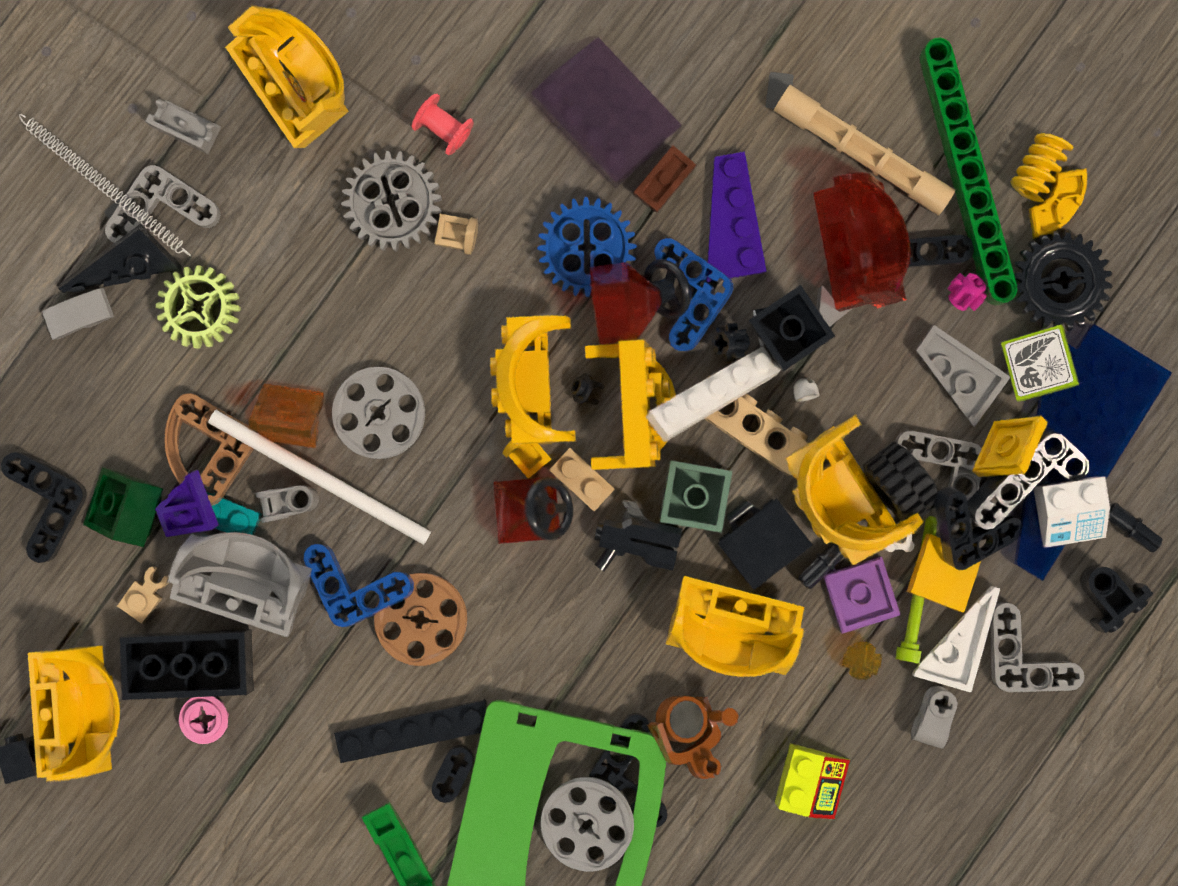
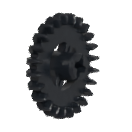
M1053 231L1051 233V241L1046 235L1042 234L1039 236L1041 245L1035 241H1030L1028 246L1032 252L1027 250L1020 251L1019 254L1025 261L1013 263L1015 267L1021 270V272L1014 273L1016 280L1020 281V284L1017 285V291L1022 293L1014 302H1026L1021 313L1025 314L1033 311L1030 322H1036L1042 318V329L1047 328L1053 322V327L1064 323L1066 331H1071L1074 321L1079 328H1083L1085 326L1084 317L1089 321H1094L1095 314L1093 310L1103 312L1104 307L1100 301L1110 300L1109 295L1104 290L1113 288L1111 283L1105 281V278L1112 276V272L1103 269L1109 263V260H1099L1102 249L1092 251V240L1082 244V234H1078L1072 240L1071 233L1066 231L1061 239L1059 233ZM1056 259H1067L1074 262L1081 269V273H1076L1072 268L1062 266L1050 271L1045 278H1041L1045 266ZM1081 277V279L1070 281L1068 283H1065V285L1063 286L1061 284L1056 283L1047 284L1054 281L1057 278L1061 280L1064 279L1065 281L1073 278ZM1084 283L1080 295L1069 303H1057L1049 299L1043 291L1045 289L1048 294L1060 297L1076 289L1077 284Z

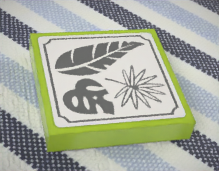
M1062 325L1001 342L1015 397L1018 402L1079 385Z

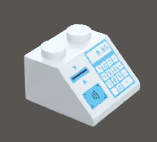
M1089 477L1077 481L1071 480L1034 487L1044 548L1106 538L1110 505L1105 477Z

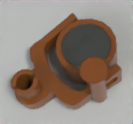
M672 696L666 698L658 707L656 722H651L647 726L668 764L682 765L686 763L694 777L708 779L714 778V775H719L721 771L719 760L714 758L710 751L721 739V731L717 723H724L726 726L731 727L737 723L739 716L733 708H727L724 711L712 710L708 697ZM707 728L705 735L693 746L679 752L672 751L669 741L682 743L697 741Z

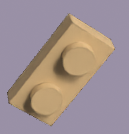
M571 448L550 469L560 481L593 511L615 490L595 470H591V466Z

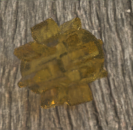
M855 642L852 647L847 646V652L843 655L842 667L849 668V674L853 678L867 680L872 677V674L877 675L878 668H881L882 654H875L876 647L869 642Z

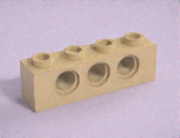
M748 394L732 402L733 410L730 414L724 415L716 411L704 418L787 476H791V473L788 469L786 458L794 451L808 444L806 442L808 436L795 427H792L791 430L780 424L783 420L780 416L769 409L764 413L755 407L757 401ZM746 415H753L757 418L758 428L756 431L748 432L744 429L742 422ZM772 432L780 433L784 439L782 447L778 450L771 448L768 444V437Z

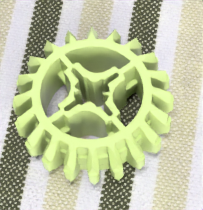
M200 265L196 266L194 274L191 268L184 267V277L178 272H174L173 278L176 282L173 284L165 280L164 285L169 288L168 292H158V296L165 298L164 303H156V308L165 310V312L159 314L157 319L159 321H168L162 327L163 331L170 332L173 330L170 337L173 341L181 338V345L186 347L192 341L193 347L196 349L201 348L202 340L206 347H212V337L218 342H223L224 338L220 332L223 330L231 334L233 330L227 326L228 322L238 323L239 321L238 318L231 316L232 312L241 310L240 306L231 304V302L239 299V295L237 293L228 294L234 288V284L232 282L223 284L226 276L220 273L215 277V269L211 267L206 270L205 274L203 267ZM208 283L216 290L211 293L206 292L198 295L196 291L191 289L190 285ZM182 294L184 306L178 311L179 315H177L176 303L178 297ZM194 299L204 303V306H201L204 308L201 312L203 315L193 311V308H196L193 306L195 303ZM218 299H220V315L216 322H214L212 309L219 303ZM198 319L207 329L191 332L181 324Z

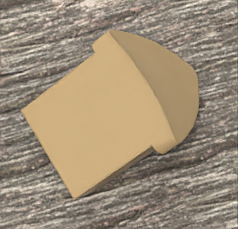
M440 214L434 244L464 250V254L471 255L477 239L478 218L471 217L466 219Z

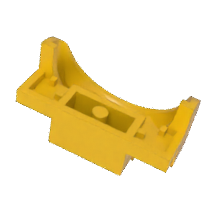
M508 317L507 325L501 326L502 344L506 345L503 349H495L496 357H490L491 376H497V388H492L491 391L492 407H498V413L508 414L511 418L505 419L506 438H512V444L576 442L575 431L553 430L551 423L548 332L571 329L570 317ZM528 345L535 346V351L524 350ZM528 414H537L538 419H532Z
M684 576L676 608L671 618L666 645L681 648L698 664L717 673L737 677L760 676L771 672L786 675L794 665L801 645L804 629L800 627L804 607ZM766 632H769V633H773V634H776V635H764V634H765Z
M103 645L29 652L28 664L37 778H47V781L67 780L112 770L110 749L115 737H117L120 705L118 694L113 684V676L109 675L104 667ZM63 671L70 679H63ZM75 742V744H74V746H73V748H72V750H71V752H70V754H69V745H68V743Z

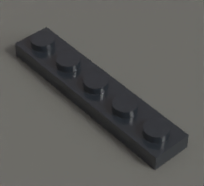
M486 700L473 701L336 731L334 735L340 763L481 733L487 710Z

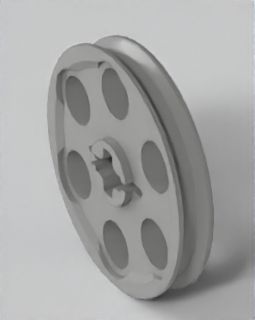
M370 367L354 373L340 386L333 401L332 419L337 435L350 450L364 457L385 459L403 453L418 439L425 421V405L419 389L407 376L386 367ZM382 375H390L394 380V386L388 392H382L378 389L377 381ZM353 384H361L365 390L364 397L359 401H353L348 396V389ZM405 395H411L416 400V408L412 412L406 413L400 408V400ZM384 405L386 408L383 412L386 415L385 419L377 418L367 427V424L374 416L372 408L374 406L380 408ZM349 413L354 414L358 419V425L352 431H346L341 424L344 415ZM398 425H405L410 431L409 438L405 442H397L393 438V430ZM370 434L377 435L381 441L380 447L374 452H370L364 447V439Z
M580 777L563 783L549 797L541 815V831L550 852L564 865L580 871H599L616 863L627 850L633 837L634 818L628 801L617 788L601 779ZM575 787L582 788L586 793V801H574L571 797V789ZM603 796L612 797L616 802V809L613 811L604 810L600 805V798ZM559 808L563 810L566 820L563 823L553 821L550 816L552 809ZM591 819L593 821L591 828L583 829L581 826L583 820ZM614 825L620 826L625 832V838L623 840L612 839L609 834V828ZM564 837L570 838L574 842L575 849L572 852L563 851L559 846V839ZM592 846L600 847L604 852V859L600 861L591 859L588 849Z

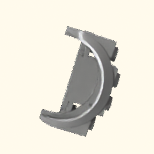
M195 532L182 544L173 562L168 582L173 583L170 599L288 637L292 631L298 605L306 594L312 568L294 563L274 544L251 534L228 532L209 535L203 532ZM202 572H213L210 576L201 574Z

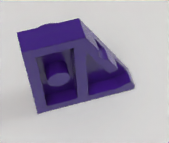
M198 470L187 474L184 477L185 480L168 494V498L163 500L155 509L166 537L208 531L219 525Z

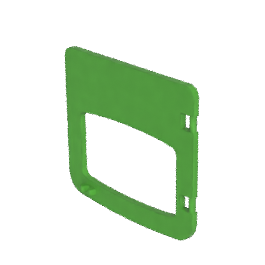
M504 700L492 701L485 713L447 886H525L530 841L541 791L555 748L562 741L630 755L639 760L638 788L633 813L634 832L632 840L624 853L615 886H641L655 835L666 768V760L653 735L647 732L616 727L611 724L558 712L527 707ZM519 713L537 716L535 726L517 722ZM612 734L630 737L628 747L612 744Z

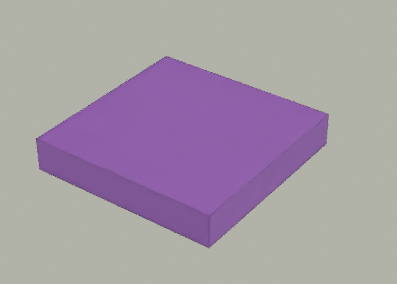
M881 556L829 572L823 577L842 634L900 616Z

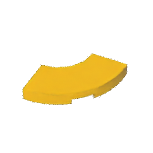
M1087 168L1054 174L1053 177H1055L1056 181L1053 183L1049 197L1040 205L1028 209L1033 239L1039 238L1042 234L1049 235L1069 222L1084 199L1087 187Z

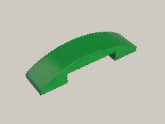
M390 802L362 816V820L376 845H379L400 886H436L414 840Z

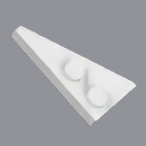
M989 586L913 670L912 675L972 692L1000 588Z

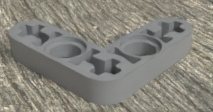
M156 165L147 166L140 172L126 193V200L120 203L121 206H124L129 198H131V201L137 197L143 198L146 207L143 214L138 217V220H141L146 212L149 213L147 218L142 221L143 224H145L160 200L203 228H211L220 220V210L214 202ZM160 173L158 176L159 180H161L160 185L153 184L148 191L153 194V197L150 199L139 190L142 187L147 191L151 185L148 177L150 175L156 176ZM177 189H185L188 193V199L182 205H176L172 200L173 192ZM194 202L203 209L211 206L209 212L212 214V217L210 219L204 218L200 221L202 215L191 208ZM130 203L125 207L126 210H128ZM119 205L105 227L106 236L113 243L123 237L119 235L116 238L117 232L114 230L117 225L122 227L127 221L126 218L122 217L123 213L125 212L129 217L133 218L132 214H128V211H124V208ZM128 221L124 227L125 231L129 233L141 224V221H136L135 224Z
M905 431L897 436L895 442L902 445L903 440H908L909 436H912V441L918 444H924V438L928 439L925 446V457L921 456L923 452L921 449H911L910 453L918 461L952 467L949 487L956 489L957 481L963 477L967 478L972 484L971 491L966 495L967 500L979 489L981 477L972 472L976 461H971L967 465V459L954 457L955 463L951 462L955 453L954 444L958 445L956 449L958 452H968L972 448V454L977 455V458L982 449L978 444L917 431ZM936 442H942L947 446L948 452L943 459H936L932 455L931 448ZM959 522L958 525L953 526V530H958Z
M1000 602L996 604L990 624L992 680L997 688L1005 692L1076 690L1084 682V672L1075 663L1068 661L1022 662L1020 611L1011 603ZM1004 608L1013 615L1012 618L1007 619V629H1014V634L1005 632L998 634V629L1004 630V621L998 619V614H1002ZM1009 638L1014 643V650L1011 654L1005 656L999 652L998 646L1001 640ZM1036 668L1043 669L1046 674L1045 681L1041 685H1034L1030 680V674ZM1067 668L1076 674L1075 678L1070 679L1069 684L1067 680L1054 678L1053 672L1056 674L1067 673ZM1008 669L1009 673L1013 675H1022L1025 685L1021 686V680L1013 679L1009 680V685L1006 686V683L1000 680V676L1005 675Z

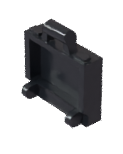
M777 498L768 501L762 506V510H759L746 500L727 514L733 532L730 534L728 532L719 539L718 545L753 590L761 586L813 546ZM752 512L754 516L740 527L736 524L745 515Z

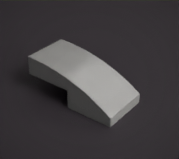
M104 288L84 293L42 311L52 340L61 339L83 328H91L114 317Z

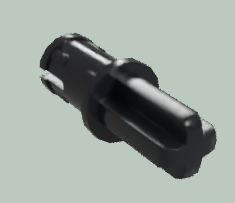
M1117 502L1110 506L1108 520L1124 532V537H1131L1152 553L1160 548L1163 541L1162 538L1144 525L1142 518H1135Z
M832 542L821 554L818 552L816 554L817 558L799 575V581L806 588L812 589L829 571H835L834 567L844 558L837 544Z

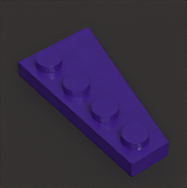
M745 151L714 157L707 262L722 271L730 279L766 273ZM709 270L708 276L712 274L713 271ZM708 276L706 278V282L708 283L717 282L712 280Z

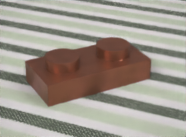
M672 146L634 191V195L654 212L658 213L693 171L696 164L675 146Z

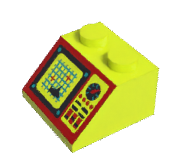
M790 743L775 799L776 806L779 810L806 817L835 819L850 759Z

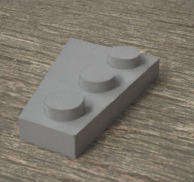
M935 325L931 326L915 349L973 427L977 425L1010 379L1009 375Z

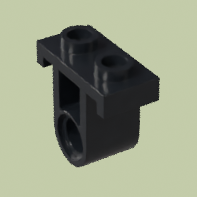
M1090 566L1082 572L1080 577L1082 589L1104 615L1102 619L1094 617L1089 622L1097 631L1103 633L1108 631L1112 633L1118 630L1125 623L1123 619L1131 612L1137 613L1147 606V599L1153 595L1148 586L1141 583H1135L1131 586L1135 590L1132 593L1115 571L1103 566ZM1101 573L1105 578V584L1098 590L1094 585V579Z

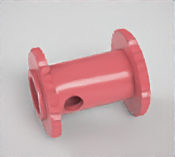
M433 94L417 111L412 122V129L416 131L424 125L449 144L445 153L452 155L464 144L474 122L471 118L466 120L464 124L459 122L438 107L440 95Z

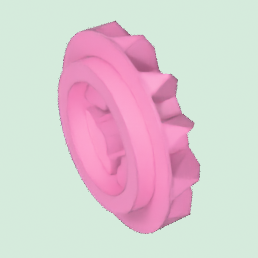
M214 696L192 697L181 708L179 725L183 734L192 742L209 744L218 740L228 728L229 713L224 706V702L219 701ZM201 710H205L206 715L216 716V718L208 722L207 731L203 722H192V720H195L202 714Z

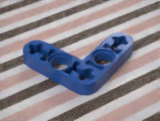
M665 238L660 240L655 247L654 255L656 260L664 259L666 254L663 252V249L665 247L671 248L674 245L673 252L684 258L679 268L684 272L689 284L698 290L692 298L688 310L679 317L669 334V341L674 349L690 351L697 346L733 292V282L726 274L680 242L671 238ZM669 257L666 259L673 262L676 265L679 264V262L675 259ZM692 261H698L702 267V272L697 278H690L686 273V267ZM709 270L713 271V273L708 276ZM707 276L717 282L723 279L722 286L725 288L724 293L717 292L714 295L715 288L711 284L704 282L702 287L700 283ZM698 304H705L709 309V315L704 321L696 320L693 315V310ZM687 319L692 324L700 326L699 331L692 328L689 332L688 338L691 340L689 344H679L680 338L677 336L678 333H685L690 327L689 324H685Z
M314 544L308 547L304 553L306 567L312 568L310 576L331 621L338 627L353 626L408 598L414 590V582L410 575L404 572H394L352 593L338 560L329 546ZM315 551L325 553L326 557L322 559V563L325 568L332 567L333 571L319 576L318 572H323L324 569L320 563L313 562V559L316 557ZM332 576L337 578L340 584L335 594H329L325 590V581ZM396 578L398 581H405L406 585L402 587V594L399 591H393L386 595L385 591L380 587L382 584L384 589L393 587L396 584L394 580ZM369 591H375L379 595V604L375 608L367 607L364 602V597ZM357 605L360 610H355L348 614V621L346 618H339L338 614L342 612L341 606L351 608Z

